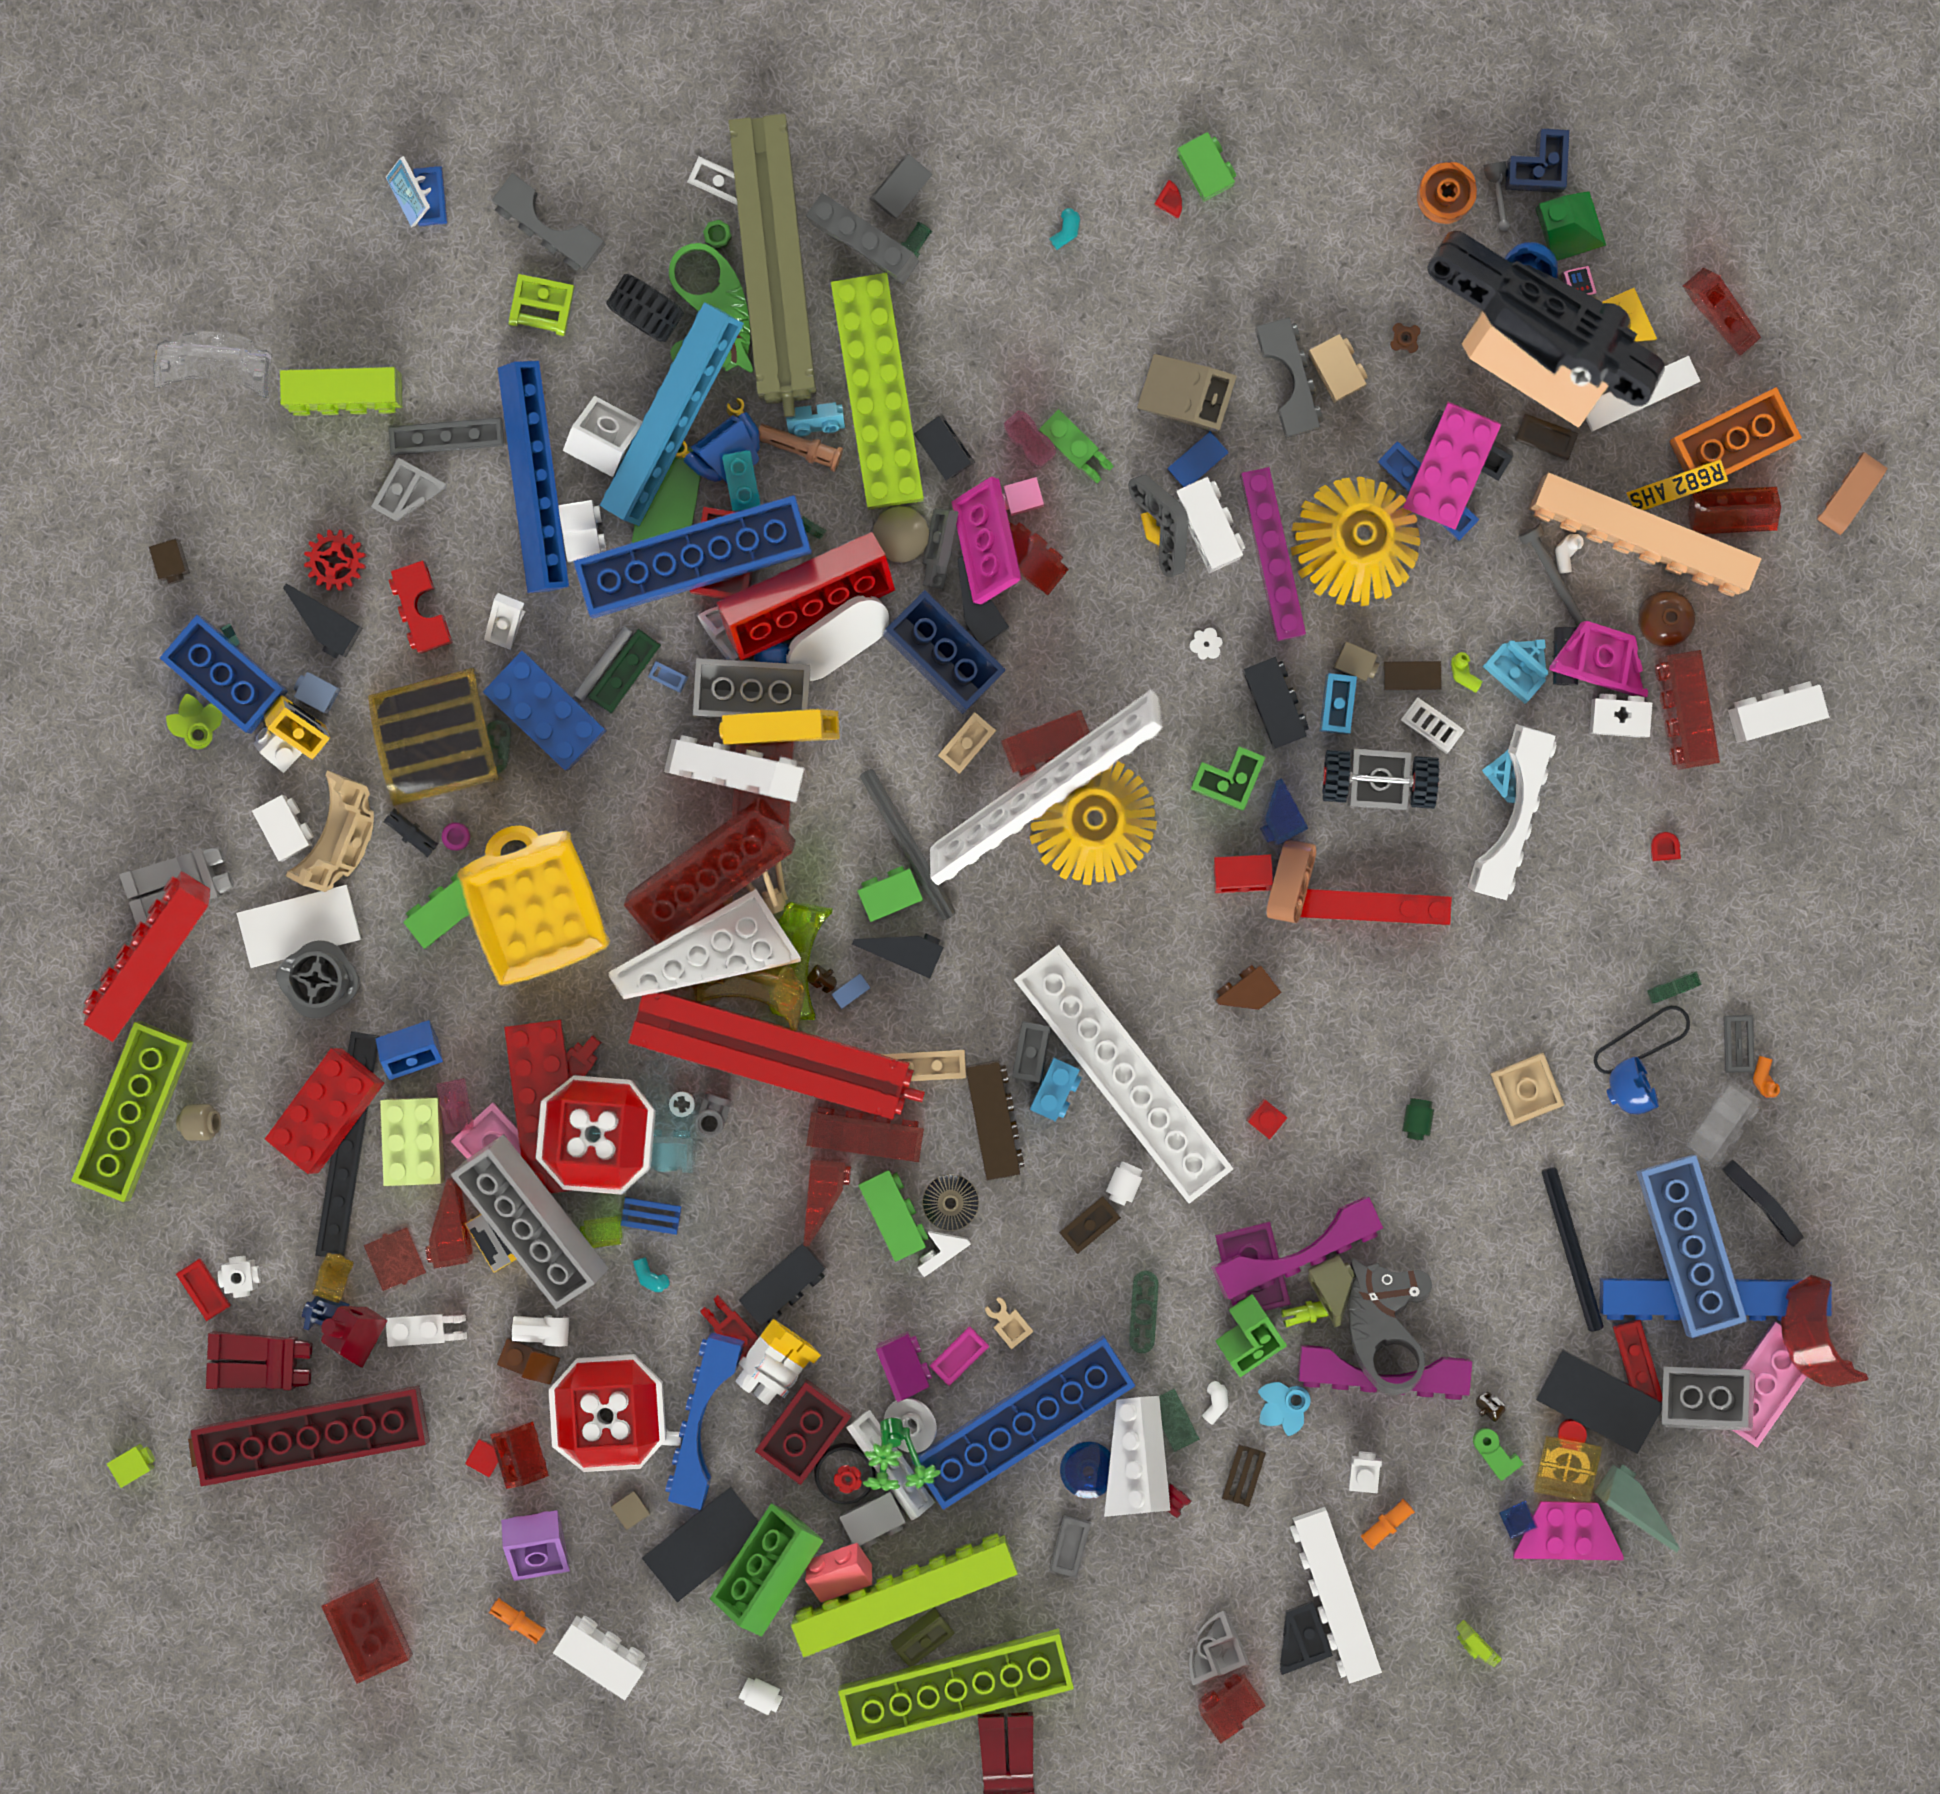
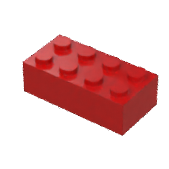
M331 1048L264 1140L305 1173H319L385 1082L342 1048Z

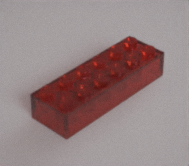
M758 798L628 892L623 906L658 945L694 924L793 852L796 840L764 801Z

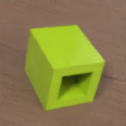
M140 1443L108 1462L107 1466L120 1488L154 1469L153 1462L155 1458L151 1450L147 1446L143 1448Z

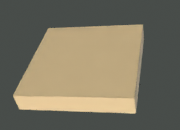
M1543 1052L1490 1073L1511 1126L1564 1106Z

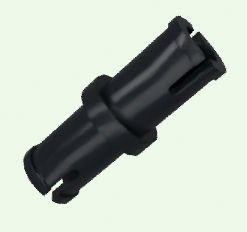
M395 808L383 821V823L403 837L402 841L411 843L427 858L432 853L431 849L434 850L439 844L421 831L419 824L416 822L413 824Z

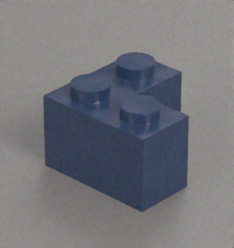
M1540 129L1536 137V157L1510 156L1507 161L1505 190L1562 193L1567 187L1570 130Z

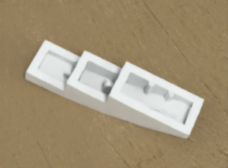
M1687 356L1665 366V371L1650 401L1646 405L1641 407L1633 406L1608 392L1599 398L1585 419L1591 432L1701 381L1690 357Z

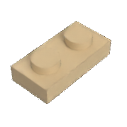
M974 712L938 756L960 774L996 730Z

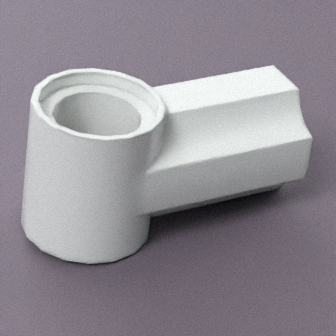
M545 1315L544 1317H513L512 1341L540 1342L546 1346H568V1316H563V1318H554L552 1315Z

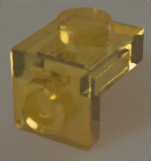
M327 1253L319 1267L312 1294L339 1303L354 1262L341 1255Z

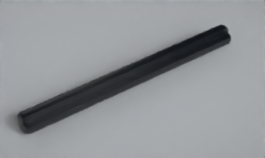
M1550 1167L1542 1171V1176L1584 1318L1590 1332L1603 1329L1604 1325L1558 1170L1555 1167Z

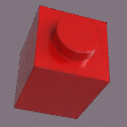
M1263 1098L1246 1121L1270 1140L1288 1117Z

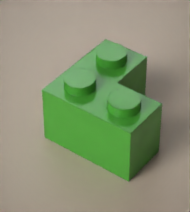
M1239 746L1227 772L1201 762L1190 790L1243 811L1266 757Z
M1253 1294L1229 1309L1238 1325L1215 1340L1239 1377H1242L1287 1346Z

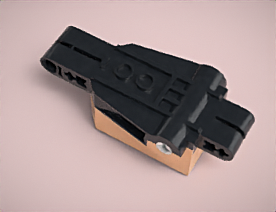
M1451 231L1445 235L1429 261L1427 269L1430 277L1482 310L1462 342V346L1471 360L1578 428L1606 389L1614 397L1624 400L1633 406L1641 407L1650 401L1665 371V364L1659 356L1634 341L1637 333L1630 329V318L1622 307L1613 303H1603L1530 265L1522 264L1519 261L1512 264L1461 231Z

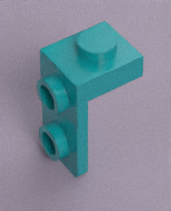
M746 450L724 454L723 463L732 511H743L761 505L751 452Z

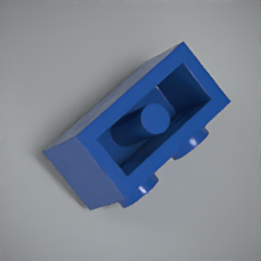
M430 1020L376 1038L380 1063L389 1080L443 1062L439 1040Z

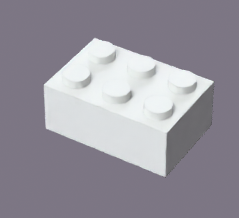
M1208 477L1177 490L1174 498L1184 506L1187 512L1189 531L1208 572L1211 573L1240 560L1243 556L1242 551H1244L1245 545L1239 533L1234 535L1230 527L1233 519L1228 508L1222 509L1218 501L1221 493L1216 482L1210 483Z
M1811 681L1788 687L1790 693L1784 694L1783 689L1761 695L1762 701L1759 702L1756 701V697L1734 702L1735 708L1728 710L1737 743L1830 718L1821 685L1812 686Z
M576 1616L553 1654L623 1700H626L646 1668L648 1662L643 1660L645 1655L634 1647L628 1650L620 1644L622 1640L609 1631L604 1634L596 1629L598 1624L589 1617L583 1616L581 1619Z

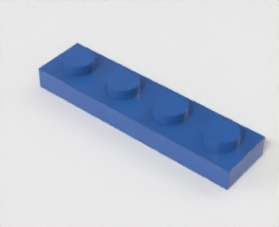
M1397 441L1377 462L1409 493L1421 465L1410 452ZM1465 507L1456 530L1443 524L1441 525L1459 541L1479 519Z

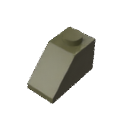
M1339 1255L1309 1269L1308 1277L1312 1288L1335 1328L1341 1325L1351 1294L1352 1278L1355 1277L1349 1263H1343Z

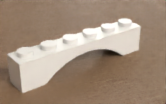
M1516 724L1508 750L1516 777V798L1513 813L1499 840L1484 855L1475 860L1467 887L1474 892L1507 900L1508 894L1513 892L1515 887V878L1513 877L1516 867H1519L1523 860L1524 852L1522 847L1524 841L1531 834L1532 824L1530 820L1533 812L1535 813L1539 807L1540 797L1538 794L1541 785L1545 784L1548 777V769L1546 767L1549 758L1553 757L1556 750V741H1554L1556 736Z

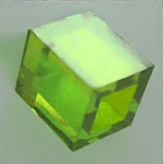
M620 1214L585 1219L584 1226H580V1232L593 1248L621 1245L623 1243Z

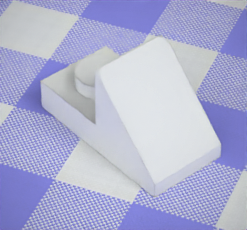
M497 593L493 601L484 640L511 650L525 611H523L524 603Z
M928 1231L929 1236L940 1251L935 1253L932 1249L919 1259L922 1263L918 1266V1269L923 1277L927 1276L971 1245V1242L965 1237Z

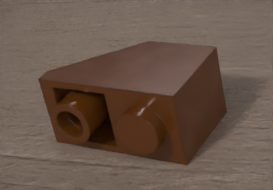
M1251 964L1238 974L1241 979L1236 985L1232 986L1228 982L1218 989L1216 993L1219 996L1214 1000L1219 1005L1260 1010L1282 992L1261 965L1254 968Z

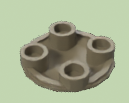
M898 506L890 508L882 513L874 524L873 534L884 551L886 558L892 562L904 563L912 561L924 552L928 544L929 530L926 521L919 512L909 507Z

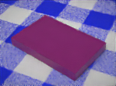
M1270 1221L1215 1235L1221 1262L1235 1255L1264 1260L1279 1258ZM1284 1275L1274 1278L1276 1283L1260 1290L1259 1286L1248 1290L1250 1295L1253 1294L1263 1311L1291 1305ZM1231 1298L1232 1307L1241 1300L1234 1302L1233 1298Z

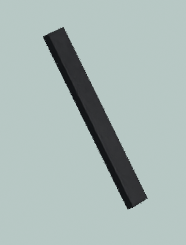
M351 1031L348 1054L374 1074L378 1051L376 1038L380 1037V1035ZM368 1107L331 1156L315 1256L344 1260Z

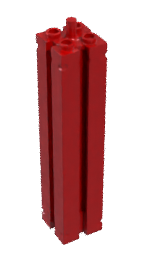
M663 991L642 995L628 1042L629 1044L892 1120L895 1114L901 1115L906 1098L922 1103L925 1094L924 1091L909 1087L914 1070L908 1069L909 1062Z

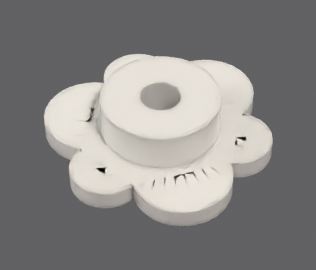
M1207 628L1204 632L1196 631L1194 634L1195 639L1190 643L1191 651L1198 653V657L1201 660L1207 657L1211 659L1217 658L1220 654L1219 647L1223 641L1220 637H1217L1216 630ZM1204 642H1208L1209 646L1205 647Z

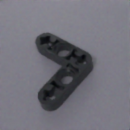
M1731 1160L1722 1169L1730 1180L1762 1209L1776 1230L1792 1247L1804 1238L1777 1200L1739 1164Z

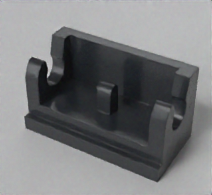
M937 416L914 433L946 481L975 463L944 416Z

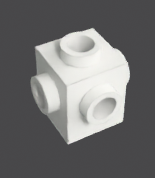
M246 1256L230 1257L229 1263L221 1265L222 1270L218 1271L220 1288L224 1287L225 1294L233 1293V1298L250 1296V1291L258 1288V1283L261 1282L260 1268L255 1266V1259L246 1260ZM234 1273L241 1275L242 1280L240 1283L234 1281Z

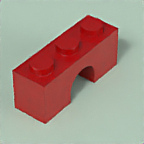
M422 560L390 571L393 577L389 579L390 588L394 596L399 595L402 605L398 606V611L402 622H408L411 632L407 633V638L412 650L417 649V652L422 654L452 644L453 641L443 615L425 618L418 611L417 604L421 595L435 589L426 562Z

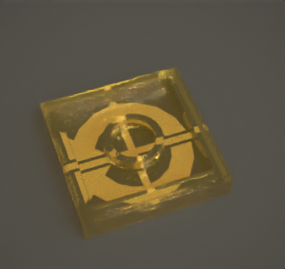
M1545 1436L1533 1488L1534 1492L1590 1503L1602 1452L1601 1446Z

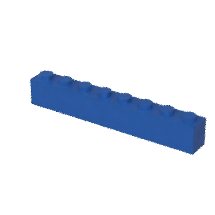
M539 361L512 362L497 369L527 593L551 592L569 587L540 364Z
M1600 1278V1313L1607 1315L1608 1320H1624V1315H1635L1636 1320H1652V1315H1664V1320H1681L1669 1279ZM1734 1279L1745 1316H1749V1320L1766 1321V1316H1777L1779 1321H1795V1316H1806V1321H1823V1316H1832V1282L1829 1280Z

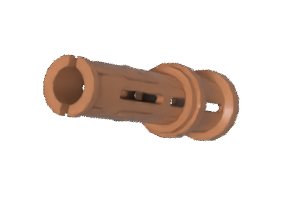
M763 423L759 427L761 442L806 457L808 463L813 464L817 462L830 467V470L833 472L837 470L843 448L838 447L836 449L822 444L819 439H813L812 441L803 439Z

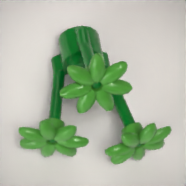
M887 1418L881 1421V1446L874 1443V1451H866L864 1453L866 1457L871 1458L869 1461L870 1466H876L880 1463V1473H877V1479L868 1478V1481H863V1484L871 1487L872 1490L882 1488L885 1491H889L890 1489L900 1488L898 1480H888L886 1469L888 1464L899 1466V1461L896 1458L901 1457L902 1452L892 1451V1448L900 1446L903 1439L915 1465V1474L906 1476V1479L909 1480L905 1484L906 1487L916 1485V1488L919 1489L923 1486L924 1482L928 1484L933 1483L934 1477L940 1475L941 1471L935 1470V1465L927 1469L921 1466L910 1438V1428L903 1427L902 1420L898 1418Z

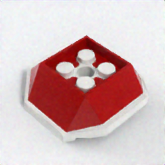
M574 1075L541 1101L536 1159L564 1190L623 1194L651 1168L656 1110L632 1080ZM597 1126L601 1131V1137L597 1142L593 1143L589 1139L588 1134L592 1127Z
M635 1354L577 1358L549 1389L552 1447L583 1472L641 1469L667 1439L663 1381L644 1365ZM602 1408H609L613 1412L614 1419L612 1422H605L601 1419L600 1411Z

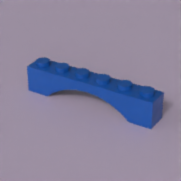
M713 1332L707 1340H702L699 1350V1356H703L701 1367L696 1366L692 1383L696 1384L694 1394H689L685 1410L690 1411L688 1421L683 1420L679 1432V1437L683 1438L681 1449L676 1448L672 1464L677 1466L674 1476H669L666 1485V1492H670L669 1502L699 1510L705 1505L712 1476L706 1466L702 1451L701 1428L703 1416L714 1391L722 1382L737 1371L745 1343L743 1340Z

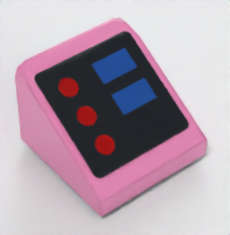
M1589 266L1568 270L1561 274L1564 283L1588 295L1597 293Z

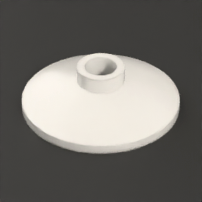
M907 1398L898 1403L894 1401L887 1408L884 1419L898 1418L902 1420L903 1427L910 1428V1438L916 1453L924 1451L933 1443L937 1432L936 1421L932 1412L925 1404L919 1400ZM911 1418L916 1422L917 1426L911 1423ZM903 1439L901 1441V1445L898 1446V1448L903 1451L909 1452L906 1442Z

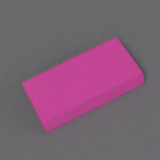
M969 1326L929 1366L950 1386L990 1346Z

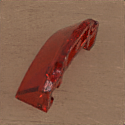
M1810 1275L1789 1288L1786 1299L1789 1302L1786 1315L1782 1316L1781 1328L1784 1346H1786L1789 1358L1794 1366L1805 1377L1828 1387L1867 1381L1869 1379L1867 1374L1855 1370L1851 1361H1843L1831 1341L1827 1326V1303L1832 1287L1830 1281Z

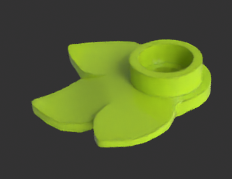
M185 694L178 709L179 714L166 716V724L169 731L174 736L184 738L186 744L193 749L207 747L212 741V732L222 722V712L212 703L203 708L202 704L190 694ZM196 730L201 731L203 739L195 740L193 732Z

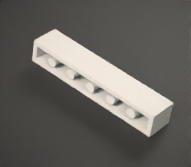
M1323 1507L1294 1517L1295 1525L1290 1526V1530L1295 1543L1301 1542L1304 1552L1299 1553L1304 1570L1310 1568L1313 1579L1308 1580L1313 1597L1318 1595L1320 1597L1322 1606L1317 1607L1322 1623L1328 1622L1331 1633L1326 1635L1331 1650H1338L1341 1660L1335 1662L1341 1678L1346 1676L1350 1684L1382 1673L1326 1508Z

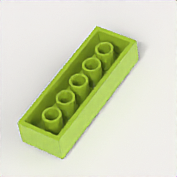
M142 1021L134 1022L71 1182L121 1202L131 1200L193 1045L192 1041Z

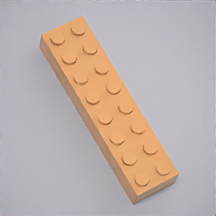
M1549 472L1541 478L1529 510L1535 512L1533 516L1539 520L1549 522L1550 519L1561 522L1560 528L1573 533H1576V530H1581L1587 533L1586 538L1601 544L1603 541L1611 542L1614 544L1612 548L1624 554H1628L1629 551L1640 554L1639 559L1652 565H1655L1656 562L1666 565L1665 570L1673 574H1690L1693 576L1692 581L1704 586H1708V583L1719 586V592L1732 597L1735 594L1739 595L1749 590L1762 559Z

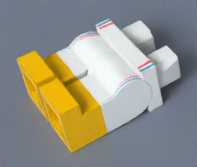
M773 1319L749 1350L746 1358L743 1357L740 1360L739 1365L744 1370L735 1382L748 1393L760 1382L761 1384L753 1394L768 1405L777 1394L785 1398L789 1393L787 1389L795 1384L799 1373L809 1361L815 1363L821 1354L805 1339Z

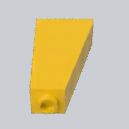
M824 709L722 715L719 733L723 739V744L729 745L840 739L838 711Z

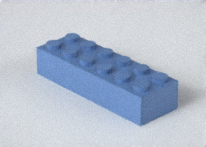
M1689 1155L1636 1171L1686 1336L1693 1338L1747 1322L1697 1156Z

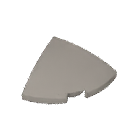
M1221 1611L1211 1617L1197 1633L1198 1636H1201L1204 1630L1215 1621L1208 1635L1199 1641L1196 1656L1194 1657L1195 1649L1190 1651L1189 1672L1193 1686L1250 1665L1238 1635L1225 1611ZM1228 1649L1224 1657H1222L1223 1652Z

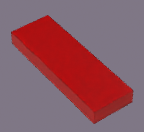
M1632 1320L1612 1326L1628 1383L1662 1401L1663 1395L1641 1320Z

